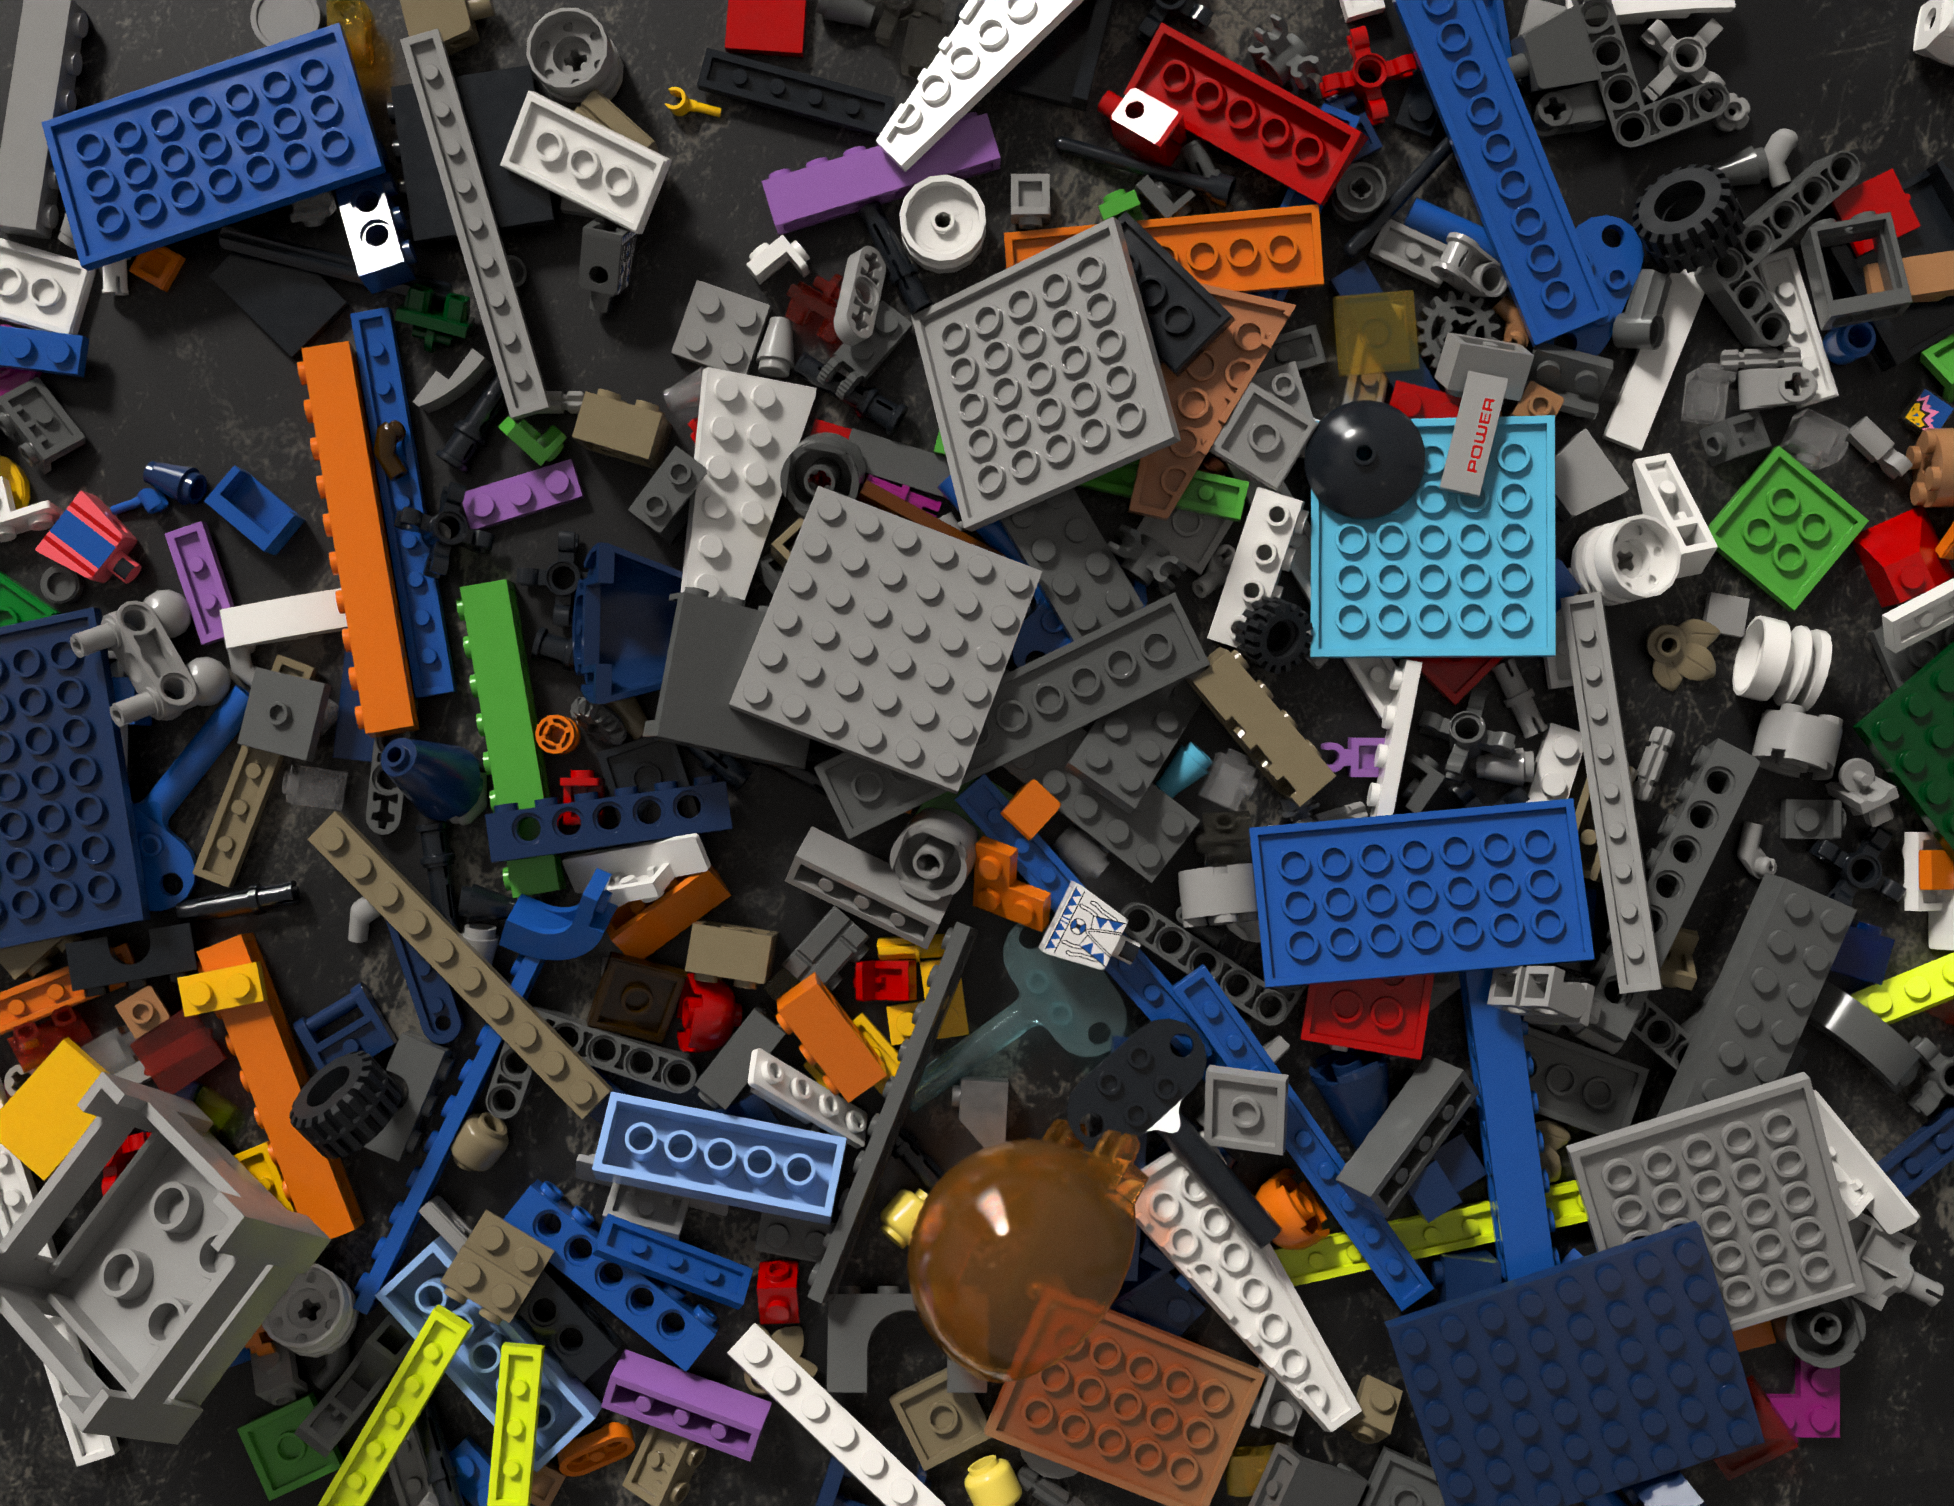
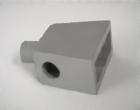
M1586 428L1570 438L1555 453V512L1563 522L1629 490V487Z

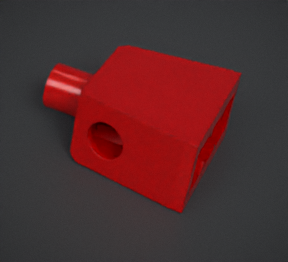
M1131 88L1124 98L1109 90L1103 95L1098 104L1097 111L1110 119L1114 139L1141 159L1171 167L1180 155V149L1187 144L1184 115L1137 88Z

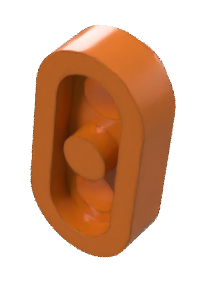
M611 1422L587 1435L573 1438L557 1453L560 1472L571 1477L582 1476L627 1457L635 1449L631 1427L619 1422Z

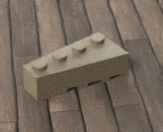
M1218 647L1207 657L1210 665L1185 676L1184 679L1275 791L1283 798L1301 807L1334 779L1336 775L1322 760V755L1308 739L1305 740L1296 729L1298 725L1285 710L1282 709L1280 711L1273 703L1272 699L1274 696L1267 686L1259 679L1255 682L1246 670L1250 666L1242 655L1235 649L1230 652L1227 649Z

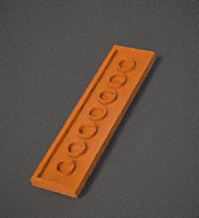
M1319 204L1137 221L1199 283L1242 293L1324 286ZM1097 224L1004 233L1006 269Z

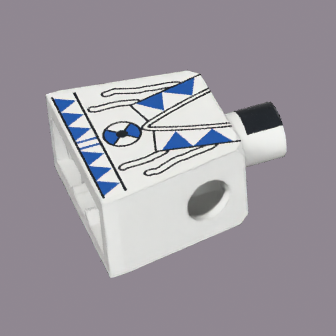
M1071 881L1038 948L1046 954L1104 970L1111 956L1131 965L1138 954L1140 943L1122 935L1128 919L1082 885Z

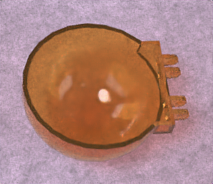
M1056 1119V1121L1053 1120L1051 1127L1048 1128L1042 1140L1031 1138L1018 1139L984 1147L955 1164L933 1186L923 1201L914 1221L908 1244L907 1275L913 1304L921 1323L937 1347L953 1363L975 1378L983 1381L1005 1383L1026 1379L1055 1365L1076 1349L1101 1322L1119 1294L1131 1265L1136 1241L1135 1204L1149 1179L1144 1172L1133 1164L1141 1144L1136 1135L1127 1133L1121 1135V1132L1113 1130L1104 1131L1102 1139H1099L1093 1152L1082 1150L1084 1144L1075 1138L1068 1125V1121ZM1080 1124L1082 1133L1087 1136L1088 1131L1085 1124Z

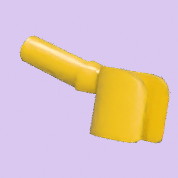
M679 87L668 89L671 95L682 98L678 105L665 103L666 107L674 115L684 116L691 111L720 118L722 108L692 100Z

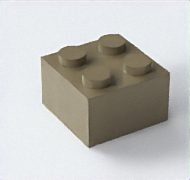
M598 389L597 394L585 391L572 438L586 450L658 470L662 465L673 426L666 419L665 413L659 411L660 407L642 400H636L635 405L628 404L626 401L621 400V395L605 389Z
M703 919L697 921L692 925L685 971L695 973L694 979L698 981L718 983V978L722 980L723 977L734 979L733 986L756 990L757 986L765 984L772 978L779 932Z

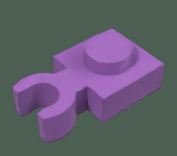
M1348 737V749H1344L1340 744L1333 742L1322 743L1321 749L1333 750L1335 752V761L1328 765L1333 772H1337L1344 766H1347L1348 777H1378L1379 768L1374 767L1375 753L1378 744L1385 743V738Z

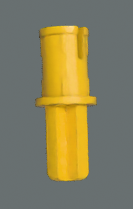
M935 934L927 950L899 936L880 937L877 940V955L880 960L916 959V963L920 962V958L942 957L944 950L941 949L945 934Z

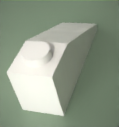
M1666 453L1635 459L1632 466L1643 514L1661 520L1671 529L1678 541L1681 560L1676 579L1701 574L1718 546L1671 454Z

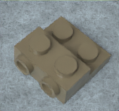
M486 1209L440 1282L447 1285L444 1293L455 1301L465 1304L467 1299H470L482 1306L478 1314L496 1325H499L502 1320L510 1323L555 1250Z

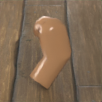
M1506 295L1492 308L1505 321L1503 341L1521 344L1526 348L1529 344V337L1515 303Z

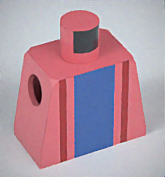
M80 491L35 549L40 554L70 570L100 583L107 582L114 574L124 583L128 584L138 576L142 568L140 564L128 556L137 543L136 537L112 514L111 510L100 498L84 491Z

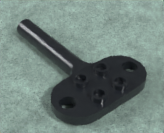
M1170 1018L1153 1020L1139 1028L1079 1081L1068 1099L1066 1107L1068 1125L1075 1138L1090 1149L1104 1153L1120 1151L1134 1143L1146 1132L1156 1133L1255 1247L1260 1250L1282 1231V1227L1187 1120L1180 1109L1181 1101L1196 1087L1204 1075L1207 1063L1205 1045L1198 1033L1184 1022ZM1177 1034L1186 1035L1192 1042L1191 1052L1185 1057L1174 1055L1170 1049L1171 1039ZM1089 1113L1097 1114L1103 1123L1102 1131L1095 1137L1084 1135L1080 1129L1081 1119Z

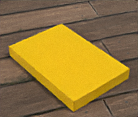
M69 1037L63 1039L0 1109V1143L43 1181L49 1179L96 1118L95 1115L83 1112L77 1106L78 1102L102 1071L109 1072Z

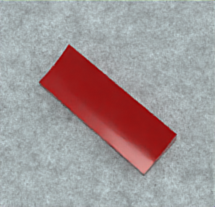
M1162 22L1123 93L1126 95L1131 88H1137L1184 115L1186 130L1322 206H1325L1341 177L1369 139V137L1354 127Z

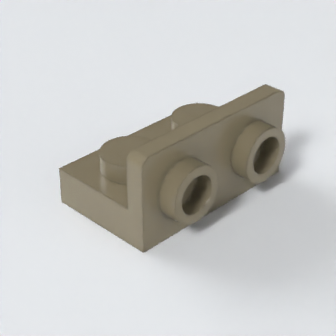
M650 1425L622 1486L651 1506H678L688 1495L691 1477L706 1456V1445Z

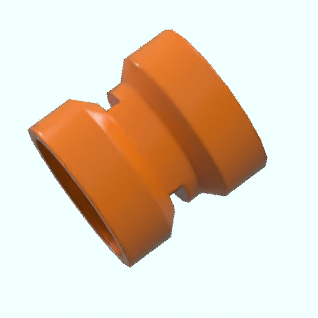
M549 715L543 718L537 725L535 737L539 747L545 752L563 755L569 754L577 748L581 739V731L576 722L571 718Z

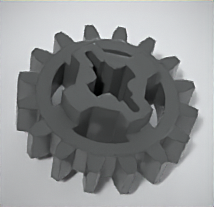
M1449 291L1445 295L1444 302L1436 296L1430 302L1432 309L1424 307L1420 311L1419 315L1425 321H1417L1413 325V329L1420 332L1421 335L1416 337L1412 343L1415 346H1423L1424 350L1419 355L1422 360L1427 357L1430 358L1431 363L1428 370L1433 371L1438 367L1445 343L1444 340L1448 332H1456L1468 328L1463 335L1475 337L1476 331L1480 329V338L1498 340L1491 337V334L1496 332L1500 325L1496 323L1490 324L1488 319L1495 312L1493 309L1485 312L1482 311L1481 306L1484 299L1479 298L1475 303L1469 302L1470 294L1465 291L1460 299L1456 300L1454 292ZM1455 310L1465 312L1470 317L1457 314ZM1434 320H1436L1435 325L1438 328L1436 339L1432 340L1431 329Z

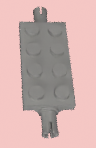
M1862 1212L1857 1218L1848 1222L1866 1289L1864 1292L1851 1295L1852 1297L1879 1311H1882L1888 1297L1895 1292H1905L1930 1307L1935 1306L1940 1301V1299L1926 1293V1289L1942 1296L1944 1291L1943 1285L1914 1271L1913 1266L1910 1264V1254L1917 1242L1916 1240L1899 1231L1888 1234L1877 1220Z

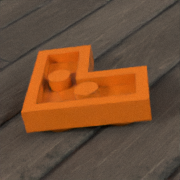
M983 836L976 843L973 906L1042 932L1049 924L1051 893L1016 880L1018 848Z

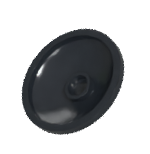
M1354 401L1335 408L1319 421L1306 445L1305 472L1313 493L1327 508L1339 515L1352 519H1375L1398 510L1414 495L1424 474L1425 448L1417 427L1399 409L1379 401ZM1362 448H1367L1372 452L1371 458L1367 461H1361L1356 456L1357 452Z

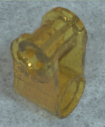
M327 0V26L336 23L342 25L356 68L372 67L374 64V45L372 40V14L368 5L363 0ZM350 5H354L355 9H350Z
M1275 1445L1234 1448L1225 1468L1227 1493L1235 1497L1253 1496Z

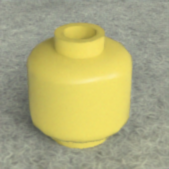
M901 1189L881 1211L880 1219L883 1225L880 1227V1230L902 1249L907 1245L913 1248L918 1247L938 1224L937 1214L933 1210L936 1202L921 1189H918L916 1193Z
M989 1455L969 1466V1474L965 1478L964 1484L973 1506H1015V1503L1022 1495V1488L1008 1460L997 1459L996 1455Z

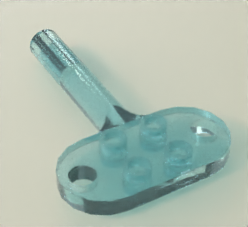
M1050 915L1048 926L1041 932L1042 939L1054 916ZM1017 923L1008 932L1003 945L1004 965L1019 990L1017 1000L926 1065L910 1109L915 1113L961 1080V1078H964L1036 1026L1045 1027L1067 1052L1075 1055L1092 1057L1110 1051L1112 1036H1123L1127 1025L1126 1007L1120 994L1102 970L1046 954L1038 948L1039 945L1032 949L1023 947L1019 941V934L1027 926ZM1097 1022L1105 1023L1110 1029L1109 1039L1102 1044H1095L1088 1038L1089 1028Z

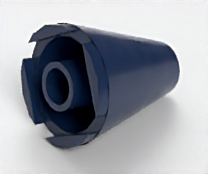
M408 738L395 739L383 750L381 766L384 772L423 816L438 822H447L446 819L455 816L460 818L467 814L477 803L483 789V779L480 778L479 770L481 764L469 750L456 745Z
M1348 1048L1347 1052L1332 1050L1316 1059L1318 1067L1314 1069L1310 1066L1309 1073L1313 1084L1357 1151L1367 1134L1374 1128L1391 1103L1387 1054Z

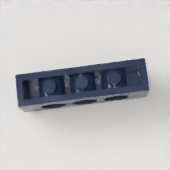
M378 139L383 162L387 163L389 162L387 151L381 139ZM385 172L334 189L358 276L371 294L416 280L412 264L417 263L418 260L409 239L405 240L403 230L408 229V224L401 207L395 206L393 197L398 195V189L391 173ZM377 206L373 211L368 212L371 208ZM386 240L384 244L377 246L381 241Z

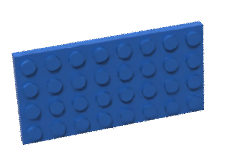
M340 23L41 122L79 262L86 271H91L386 172L347 36Z
M1573 798L1249 828L1265 989L1503 969L1515 966L1527 967L1585 962L1595 959Z

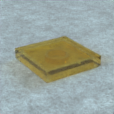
M1413 290L1345 295L1333 298L1339 377L1420 369Z

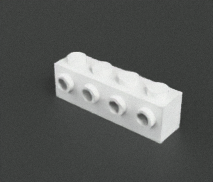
M1257 487L1207 636L1208 639L1237 648L1241 643L1235 641V634H1242V630L1237 628L1238 621L1245 623L1247 618L1242 615L1245 609L1253 612L1254 609L1251 604L1256 600L1262 602L1263 597L1268 596L1281 599L1284 587L1277 584L1282 570L1290 571L1296 554V549L1290 548L1295 532L1302 534L1309 515V511L1303 510L1304 501Z

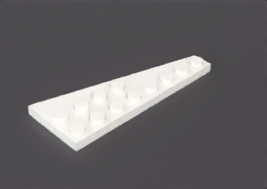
M969 0L959 15L960 21L949 38L944 37L938 46L940 51L928 70L925 68L922 70L917 78L918 85L905 104L901 103L877 138L876 142L879 147L906 172L1084 0Z
M711 367L703 369L694 459L706 467L708 472L690 496L681 592L685 591V587H695L709 591L708 598L721 601L723 596L745 600L782 495L780 483L782 467L786 459L800 443L816 397L817 388Z
M1203 1130V1131H1200L1199 1133H1200L1201 1136L1204 1138V1130ZM1211 1146L1225 1162L1217 1146ZM1172 1150L1109 1189L1114 1200L1324 1431L1333 1432L1362 1411L1271 1244L1269 1243L1258 1250Z

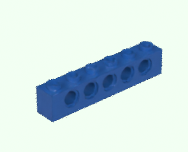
M537 1179L529 1186L505 1216L504 1220L554 1249L555 1251L549 1259L552 1265L686 1372L716 1335L720 1327L715 1322L717 1319L716 1315L702 1304H698L696 1307L684 1297L686 1295L684 1289L621 1265L619 1266L623 1271V1278L620 1280L610 1279L606 1275L604 1267L605 1264L613 1262L592 1254L587 1256L581 1255L574 1247L575 1239L584 1238L590 1242L593 1253L600 1229L592 1223L594 1221L593 1216L584 1208L578 1205L573 1208L563 1200V1192L549 1181L542 1183ZM546 1213H553L559 1217L561 1221V1229L559 1231L549 1230L545 1226L544 1215ZM638 1288L649 1289L654 1296V1302L648 1305L640 1303L635 1297V1290ZM672 1312L680 1314L684 1319L685 1326L681 1329L671 1328L666 1322V1314Z

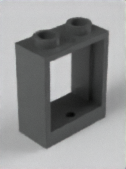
M1866 211L1853 216L1849 220L1836 222L1833 218L1823 219L1809 227L1800 244L1821 331L1903 315L1913 301L1891 212L1876 214L1875 211ZM1872 239L1885 291L1833 300L1821 248Z
M761 1002L753 1009L694 1084L700 1089L698 1096L715 1109L720 1105L726 1110L748 1083L752 1051L761 1048L770 1054L786 1034L775 1017L777 1014Z

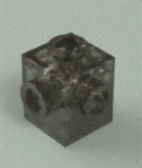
M1249 811L1202 813V829H1195L1196 853H1203L1205 867L1216 868L1227 867V865L1252 863L1249 828H1252Z

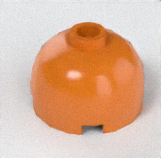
M1284 1168L1270 1177L1260 1187L1255 1198L1282 1227V1231L1272 1242L1287 1250H1304L1317 1244L1330 1234V1229L1323 1230L1321 1224L1327 1220V1216L1310 1186L1305 1181L1299 1183L1298 1186L1291 1178L1296 1172L1292 1169Z

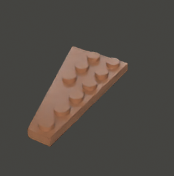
M1200 283L1234 317L1235 321L1178 377L1161 361L1160 366L1181 441L1139 459L1128 509L1129 513L1167 521L1296 305Z

